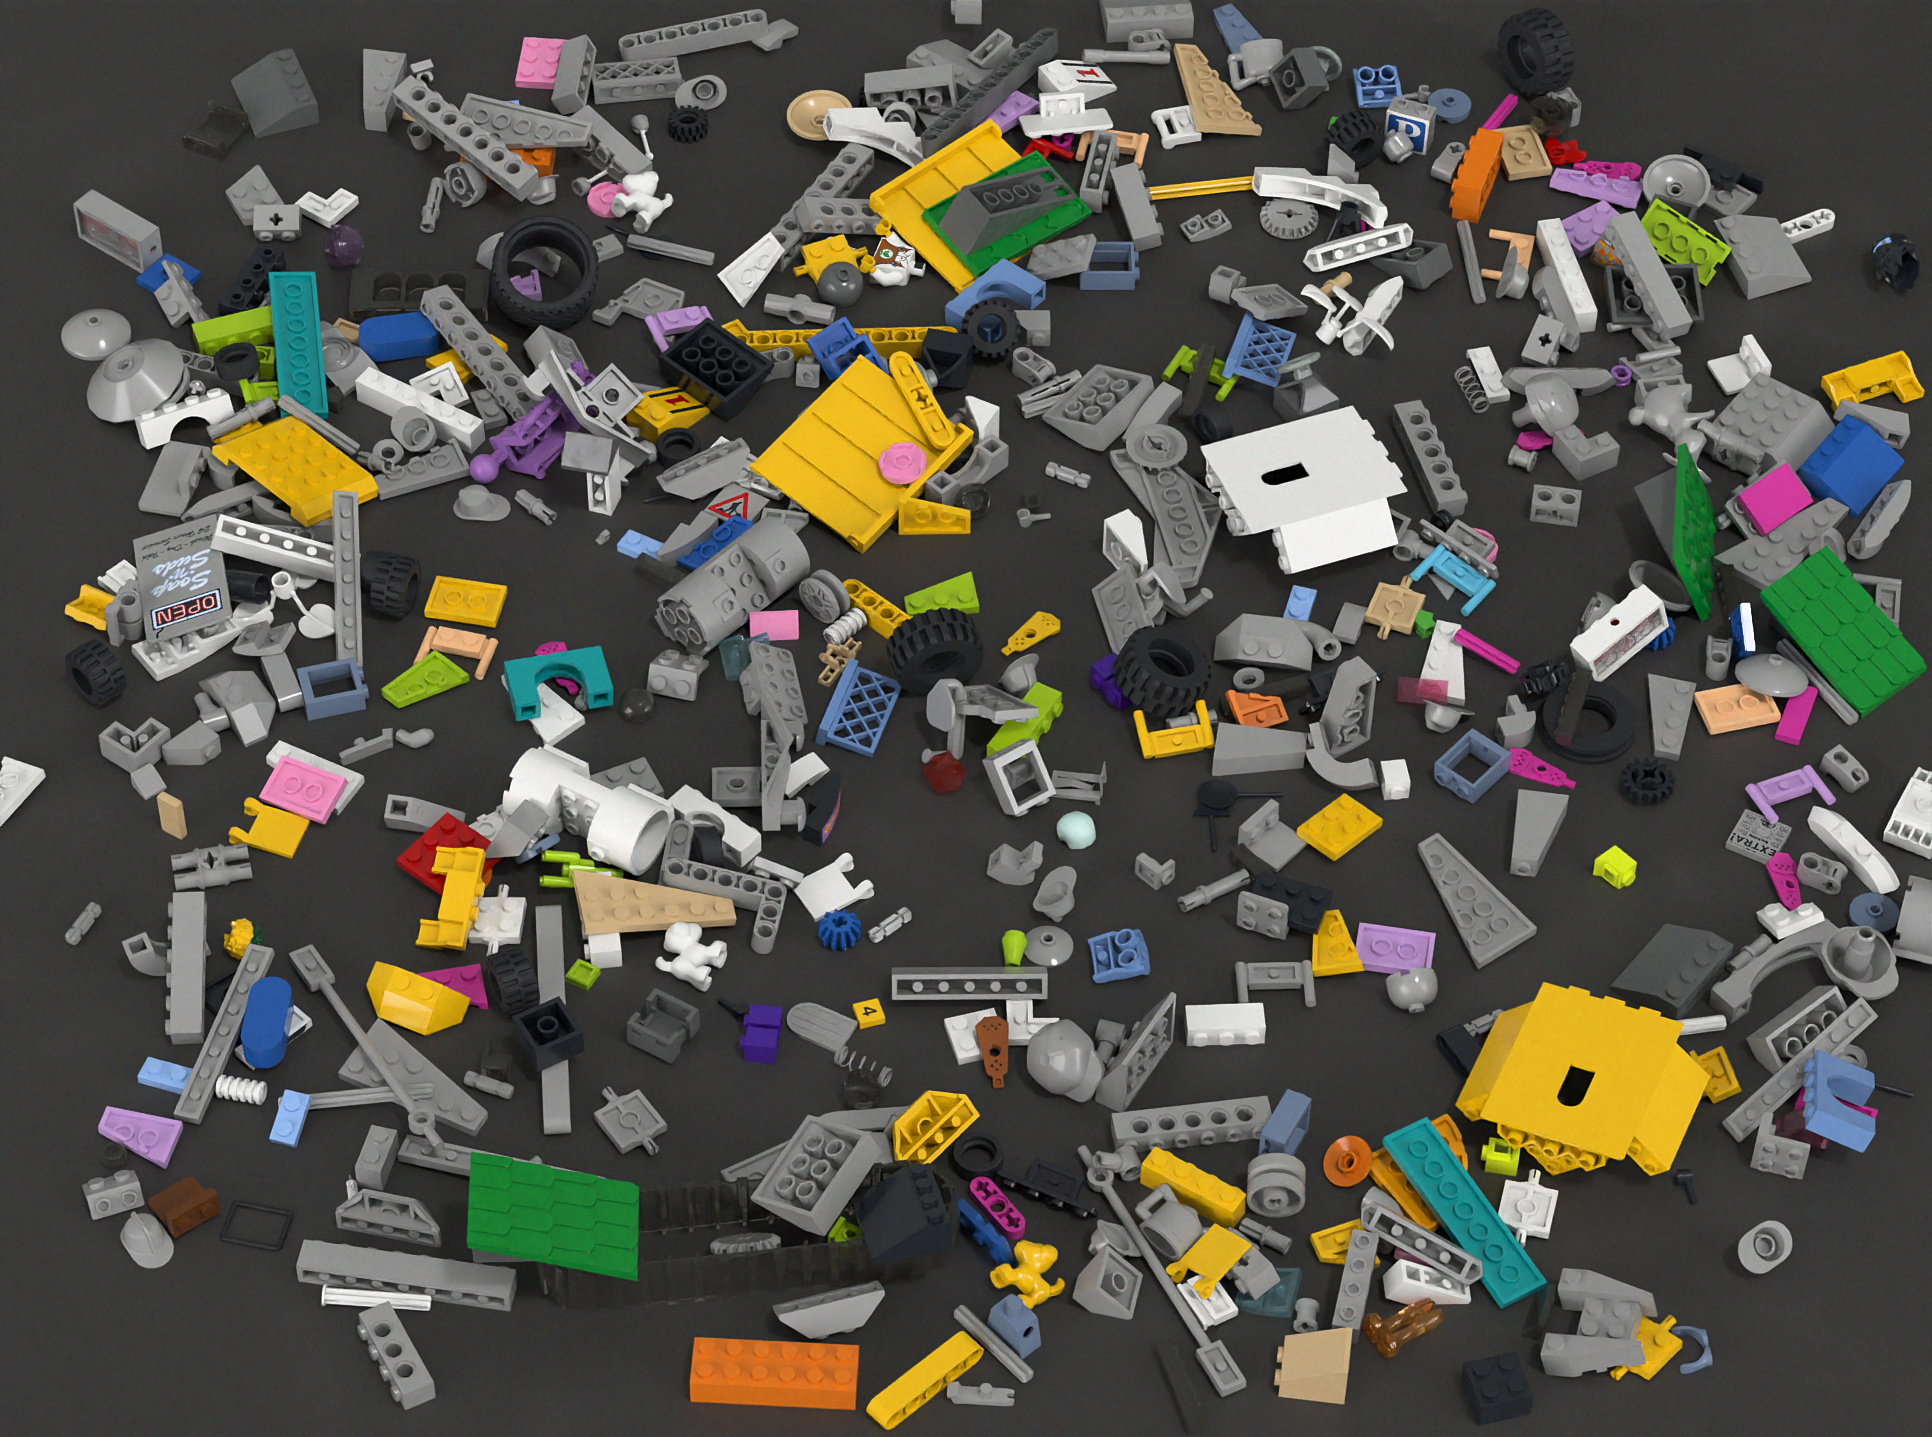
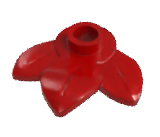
M1551 137L1544 145L1550 164L1554 166H1560L1566 162L1577 163L1587 157V152L1578 150L1576 140L1560 143Z

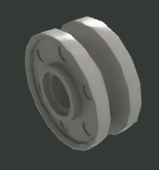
M823 569L816 570L810 578L805 579L799 585V594L803 604L821 622L833 623L839 615L844 614L850 608V598L842 582L829 571Z

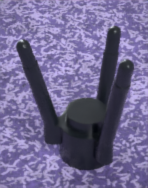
M1351 201L1341 203L1340 210L1337 211L1335 221L1325 243L1332 240L1339 222L1340 233L1343 232L1345 224H1353V221H1355L1356 234L1361 233L1360 220L1362 214L1358 213L1359 206Z

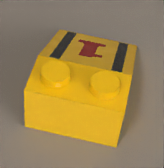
M676 386L642 393L645 397L626 416L627 425L640 428V434L656 446L658 437L664 431L672 428L687 429L708 415L710 409Z

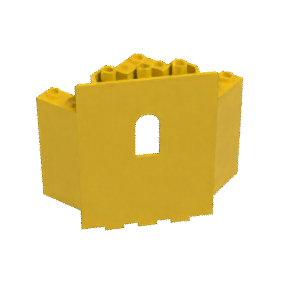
M1543 982L1534 1001L1498 1014L1455 1105L1472 1122L1483 1118L1498 1123L1497 1133L1514 1150L1524 1147L1553 1176L1582 1167L1587 1172L1605 1166L1609 1157L1623 1160L1626 1153L1645 1172L1652 1176L1670 1169L1710 1076L1676 1043L1685 1023L1661 1017V1012L1640 1006L1639 1010L1625 1006V1001L1605 996L1604 999L1590 996V991L1571 985L1569 989ZM1571 1066L1595 1073L1587 1093L1579 1105L1570 1107L1558 1101V1093Z

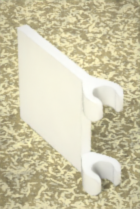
M849 853L842 854L834 863L803 878L801 884L796 889L792 888V891L815 922L819 921L820 918H824L826 912L833 913L835 908L840 910L859 899H868L874 895L871 881L865 880L853 889L841 873L850 871L854 867L853 857Z

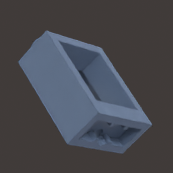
M1096 242L1090 262H1127L1128 271H1090L1088 265L1087 271L1079 272L1080 290H1135V281H1139V267H1135V265H1138L1139 256L1138 251H1134V242Z
M355 657L296 669L308 721L366 709L365 699L369 698L367 684H362L361 682L364 681L362 666L357 667ZM352 677L355 690L314 698L311 685Z
M1472 728L1435 762L1434 779L1440 785L1454 791L1460 798L1466 799L1473 804L1510 769L1511 752ZM1469 753L1491 766L1474 784L1452 771Z
M1287 1089L1260 1134L1258 1156L1268 1153H1284L1291 1156L1295 1154L1309 1129L1311 1098L1300 1092Z

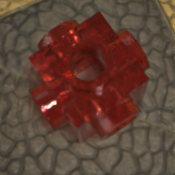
M950 751L934 755L921 771L939 794L957 790L962 785L961 780L967 774L959 760Z

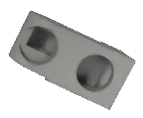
M1840 744L1823 756L1819 770L1825 775L1831 774L1845 791L1853 793L1869 781L1867 771Z

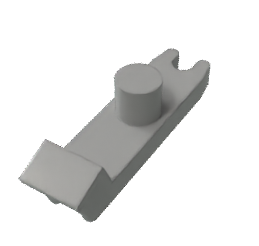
M393 728L382 729V736L367 742L362 737L357 738L354 741V747L339 753L341 764L344 766L385 749L393 748Z
M958 1381L947 1384V1398H951L954 1404L1014 1405V1399L1008 1398L1014 1396V1390L992 1388L989 1383H983L980 1387L961 1386Z

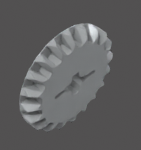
M1283 197L1280 199L1273 198L1272 202H1266L1260 213V222L1263 228L1268 233L1283 239L1305 237L1311 234L1318 225V211L1315 210L1314 205H1309L1308 201Z
M1148 424L1135 429L1128 436L1126 452H1128V458L1132 459L1134 464H1139L1141 468L1148 467L1150 471L1153 468H1157L1160 472L1162 468L1169 470L1171 466L1177 467L1179 462H1183L1184 456L1187 454V442L1185 437L1173 427L1163 424Z
M750 1232L723 1236L714 1240L710 1247L711 1252L718 1255H748L776 1249L781 1245L780 1237L773 1233Z

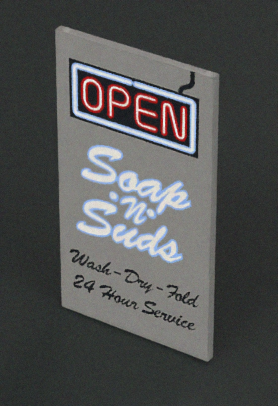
M216 513L133 540L148 645L233 618L223 551L210 548L214 529L218 521Z

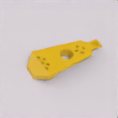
M1038 611L1008 639V645L1001 649L1002 655L1007 657L1014 651L1022 652L1046 637L1060 632V620L1052 614ZM1027 635H1033L1034 637H1033V638H1027L1026 636H1027Z

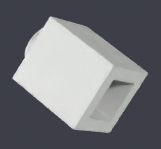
M1405 759L1380 761L1378 778L1384 800L1409 798L1411 781Z

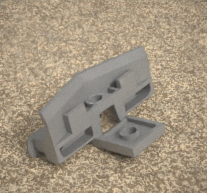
M552 349L529 378L524 374L520 375V386L530 398L542 402L546 398L542 391L548 386L553 387V391L559 394V398H562L577 421L592 434L620 439V481L622 487L627 486L629 482L625 476L631 471L635 472L648 459L653 450L633 440L636 435L621 421L645 397L623 373L611 363L585 388V383L570 367L566 371L564 370L555 350ZM610 390L614 391L617 394V401H608L605 393ZM592 407L598 413V416L596 418L589 416L586 408Z
M764 692L761 698L762 767L712 768V802L718 803L721 807L762 806L763 831H780V825L798 824V832H800L806 824L805 803L800 797H797V800H784V795L791 768V757L788 749L790 745H796L797 752L802 749L805 738L804 725L799 718H796V721H784L769 692ZM760 781H762V792H760Z

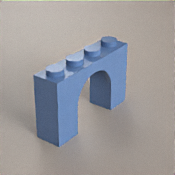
M1003 258L996 265L990 267L984 275L979 276L971 286L965 288L953 301L947 303L945 307V323L961 332V321L965 316V312L973 304L994 297L1008 298L1028 310H1033L1045 300L1046 282ZM986 315L981 318L977 325L979 337L989 343L997 341L1002 336L1003 323L1001 319L995 315Z
M1817 1049L1812 1058L1808 1057L1803 1067L1805 1072L1803 1082L1805 1087V1094L1803 1096V1101L1805 1102V1109L1803 1111L1805 1129L1863 1153L1875 1135V1118L1845 1106L1834 1096L1863 1107L1875 1089L1874 1073Z

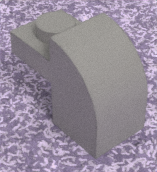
M1219 265L1211 274L1209 297L1229 305H1234L1236 300L1231 297L1233 289L1244 288L1247 278L1240 276V271Z
M210 450L207 461L211 482L222 490H228L241 485L246 479L245 471L235 463L229 466L225 465Z
M1517 695L1508 696L1505 712L1507 716L1497 718L1495 736L1499 745L1507 751L1511 748H1523L1531 742L1536 720L1535 711L1527 712L1525 704H1521Z
M1034 841L1022 852H1019L1005 843L990 854L986 874L1005 884L1026 885L1033 882L1035 870L1040 867L1043 861L1041 856L1043 845Z

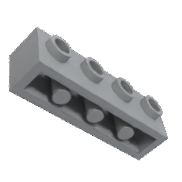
M587 34L563 42L556 81L554 82V91L551 97L553 106L559 110L562 116L575 113L586 106L597 52Z
M1096 130L1094 133L1080 188V199L1092 212L1101 213L1103 204H1108L1109 191L1107 189L1112 188L1110 169L1116 168L1117 161L1114 160H1118L1120 155V146H1117V133Z
M1136 162L1110 169L1112 183L1131 240L1134 242L1135 251L1140 252L1162 245L1160 236H1163L1164 232L1161 222L1156 223L1155 218H1158L1155 205H1150L1149 202L1152 200L1149 187L1145 188L1143 183H1146L1143 169L1138 170Z

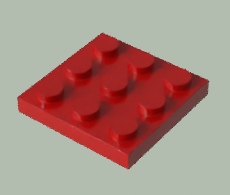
M447 812L396 859V863L401 869L442 896L447 875L432 872L437 855V846L446 848L473 847L486 851L492 841ZM485 857L481 877L503 857Z

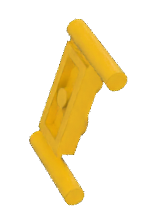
M1198 700L1195 703L1200 725L1151 733L1147 731L1143 711L1137 710L1133 712L1144 759H1149L1153 756L1156 759L1203 751L1204 748H1214L1216 743L1205 701Z

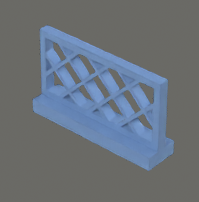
M1246 310L1222 376L1231 379L1232 374L1235 373L1272 387L1278 386L1282 374L1277 372V367L1287 362L1297 334L1255 320L1254 314ZM1256 329L1262 330L1265 333L1260 334ZM1278 337H1282V338H1285V339H1287V340H1286V341H1281ZM1266 339H1271L1274 343H1268ZM1258 341L1261 345L1255 346L1252 342ZM1274 349H1280L1282 353H1276ZM1267 351L1269 355H1263L1261 352ZM1253 353L1256 357L1250 358L1248 354ZM1270 361H1275L1278 365H1272ZM1262 363L1264 367L1259 368L1256 364ZM1248 365L1251 369H1246L1241 366ZM1266 373H1271V375H1272L1274 378L1269 377V376H1266L1265 374H1266Z
M849 658L819 726L815 743L825 746L827 741L872 758L902 687L896 680L858 666V660ZM859 676L869 679L872 684L861 686L858 681ZM889 686L894 688L895 691L885 695L881 687ZM875 689L879 697L869 699L866 692ZM860 694L864 701L854 704L850 696ZM883 702L887 710L877 712L873 705ZM868 707L871 714L862 717L858 709ZM852 711L856 719L846 721L843 714ZM876 720L879 727L869 730L865 722ZM860 724L864 732L854 735L850 727ZM845 729L849 737L841 738L835 736L834 733L835 731ZM868 737L872 745L870 748L860 745L858 740Z

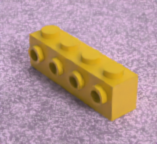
M1155 1146L1141 1164V1184L1152 1190L1163 1183L1168 1184L1179 1204L1194 1208L1198 1214L1224 1228L1231 1227L1233 1229L1245 1214L1246 1193L1238 1187L1230 1186L1221 1181L1215 1175L1207 1174L1192 1163L1182 1161L1169 1151H1163Z

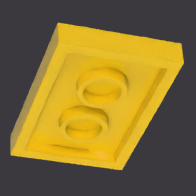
M436 576L424 610L425 617L496 628L508 593L507 586Z
M1344 793L1299 826L1296 835L1333 861H1336L1382 826L1383 819Z

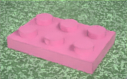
M524 37L515 79L516 87L554 90L563 42L567 40Z
M282 755L259 798L262 802L325 825L348 781L344 777Z

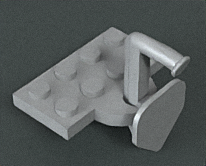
M1160 560L1140 577H1137L1134 566L1126 563L1091 589L1113 653L1115 652L1117 655L1135 630L1150 625L1154 628L1152 618L1160 611L1161 607L1174 616L1183 618L1189 616L1213 598V594L1209 589L1202 588L1200 590L1201 593L1185 604L1186 597L1177 574L1171 567Z
M940 679L927 696L926 714L931 725L945 732L948 731L947 751L925 749L922 753V761L924 763L957 761L962 757L966 715H979L980 717L992 719L991 722L996 724H1005L1007 720L1027 722L1028 718H1038V708L989 684L963 686L957 679Z

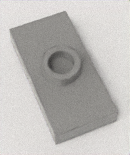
M614 234L593 241V246L596 247L599 257L598 263L624 253L623 246Z

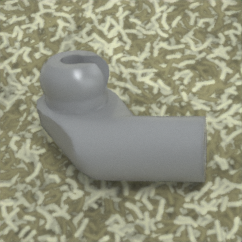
M425 728L413 733L399 729L395 739L412 748H419L430 743L434 738V733L432 730Z

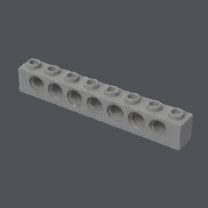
M410 75L392 91L396 106L475 165L519 201H523L540 185L539 172L532 164H526L519 154L509 151L499 139L495 140L485 128H479L475 125L468 115H462L454 104L445 102L437 91L432 92L421 79L417 80Z
M850 142L845 148L841 149L837 158L829 163L827 169L818 175L814 184L806 189L802 197L847 198L874 168V150ZM802 197L799 201H795L792 209L782 216L781 221L776 227L770 230L785 249L772 268L780 273L798 255L802 246H805L816 234V232H803L797 218L796 211Z
M447 284L424 291L420 304L422 313L439 330L448 344L455 349L461 359L467 363L473 373L478 376L487 390L495 396L500 405L506 409L515 422L518 421L517 419L520 416H525L529 413L531 407L537 406L540 403L530 398L523 391L519 382V377L523 373Z

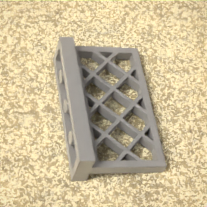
M677 57L594 64L591 77L595 104L675 97L677 89L682 84ZM656 71L661 72L659 75L654 74Z

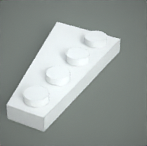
M1437 620L1416 696L1464 706L1462 645L1453 639L1457 630L1461 628L1460 624Z

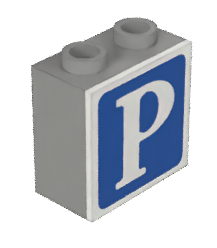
M1394 96L1386 113L1384 134L1393 129L1396 132L1405 131L1414 145L1412 152L1426 156L1433 141L1437 107Z

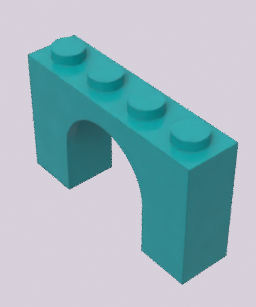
M601 646L504 661V678L516 721L541 717V701L537 687L543 681L552 677H568L577 681L584 690L589 709L613 705V686Z

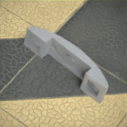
M256 495L252 497L254 515L263 524L305 527L293 518L290 513L277 510L276 501ZM328 517L308 526V528L315 532L316 541H333V518Z

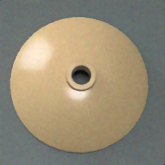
M814 90L806 92L795 98L789 105L787 122L791 130L803 138L815 141L829 140L822 126L827 110L830 108H852V105L843 95L833 91Z

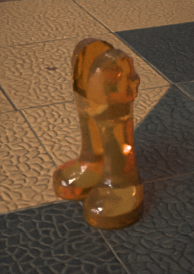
M1425 1298L1412 1303L1387 1319L1382 1320L1377 1313H1369L1363 1317V1326L1372 1344L1377 1343L1379 1353L1385 1358H1392L1398 1354L1399 1348L1410 1340L1436 1329L1445 1320V1316L1441 1309L1432 1311L1435 1302L1431 1298ZM1406 1324H1410L1408 1327H1406V1328H1404V1329H1402V1330H1400V1331H1397V1332H1395V1333H1392L1393 1331L1397 1330L1398 1328H1400V1327H1402V1326H1404V1325H1406Z

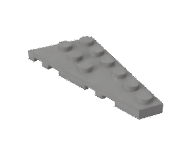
M1439 833L1419 843L1418 852L1477 969L1536 934L1537 927Z

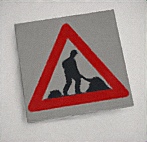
M731 482L722 489L706 507L704 512L716 516L724 522L733 515L755 523L760 518L761 510L768 504L770 499Z

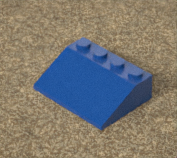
M1847 414L1800 467L1798 477L1812 496L1822 501L1830 497L1849 507L1848 514L1858 518L1900 470L1905 460L1868 424Z

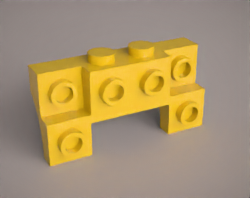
M1903 350L1824 375L1821 381V387L1832 400L1831 408L1834 412L1841 400L1859 403L1894 391L1899 399L1906 403L1923 397L1925 391L1914 374L1909 357Z
M437 846V855L432 872L447 875L438 914L440 921L421 919L420 932L415 944L420 947L439 950L449 948L465 951L469 930L473 928V923L477 922L480 909L477 905L479 897H483L485 883L481 879L486 853L484 849L473 847L446 848Z

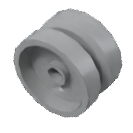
M1268 1153L1254 1158L1249 1163L1247 1171V1204L1250 1209L1257 1214L1275 1218L1287 1217L1299 1212L1305 1205L1306 1168L1302 1161L1284 1153Z

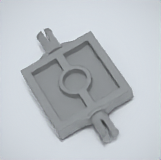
M611 1087L605 1088L602 1091V1095L609 1103L602 1109L594 1112L595 1121L621 1154L640 1145H643L650 1155L656 1154L659 1147L652 1139L667 1131L665 1121L639 1089L628 1095L618 1097Z

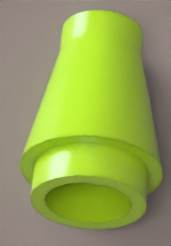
M1007 931L1002 938L1005 967H1020L1027 944L1025 934L1021 931Z

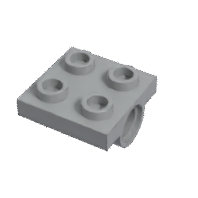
M128 579L125 585L119 588L114 600L105 608L104 615L107 621V632L109 633L111 645L120 647L125 639L137 640L145 634L138 581Z

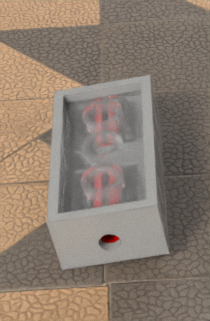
M93 189L73 203L79 238L140 273H143L163 256L158 226Z

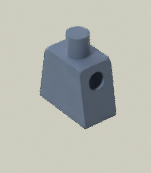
M1009 1294L991 1308L986 1326L1021 1359H1024L1041 1346L1038 1318L1023 1303L1020 1297Z

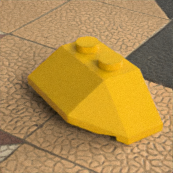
M376 961L366 984L379 1018L424 1036L461 1024L472 1000L442 984Z
M925 1091L892 1123L894 1156L900 1169L914 1164L932 1163L980 1116L967 1095Z

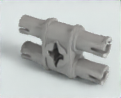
M1706 419L1701 420L1697 430L1702 431L1707 439L1702 451L1711 455L1713 461L1725 464L1732 471L1739 470L1748 476H1752L1756 472L1758 475L1760 474L1762 466L1759 463L1765 455L1764 450L1751 445L1746 437L1736 435L1729 431L1727 427L1720 428Z
M247 843L225 847L218 844V846L198 849L197 847L193 849V852L171 855L173 871L194 867L197 870L185 874H175L176 891L195 887L204 890L205 887L223 884L228 886L231 881L252 879L250 862L227 866L226 863L249 859Z

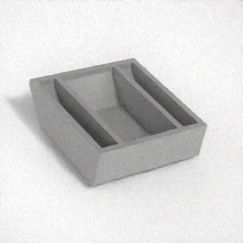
M1758 372L1712 423L1720 428L1727 427L1729 431L1736 435L1746 437L1751 445L1764 450L1765 455L1759 463L1762 466V472L1768 471L1779 461L1785 459L1797 475L1804 462L1835 428V425L1819 401L1761 372Z

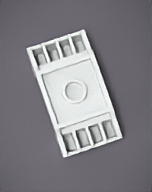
M1918 767L1893 811L1884 831L1883 841L1928 859L1932 857V772Z

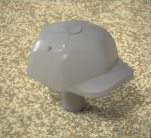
M1548 372L1532 376L1525 384L1528 402L1524 408L1512 412V421L1518 428H1522V426L1531 422L1539 423L1542 429L1554 438L1556 431L1573 425L1579 415L1575 392L1567 381L1557 373Z
M1866 925L1843 927L1832 933L1824 942L1821 948L1822 965L1832 982L1839 989L1852 991L1858 997L1862 996L1865 1000H1876L1893 993L1897 988L1899 976L1895 967L1896 956L1885 937L1879 931Z
M1069 1019L1059 1020L1046 1024L1029 1040L1027 1070L1044 1089L1053 1094L1066 1095L1078 1102H1086L1091 1099L1104 1077L1105 1067L1102 1059L1094 1050L1092 1040L1080 1027Z

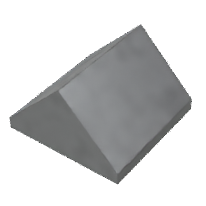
M566 431L561 468L608 476L620 445V439Z

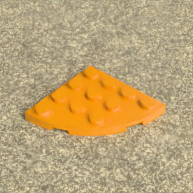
M1446 1113L1431 1121V1123L1467 1171V1153H1465L1461 1133L1454 1121ZM1382 1147L1373 1152L1372 1166L1368 1173L1383 1192L1387 1193L1398 1203L1406 1218L1432 1232L1436 1231L1441 1224L1387 1149Z

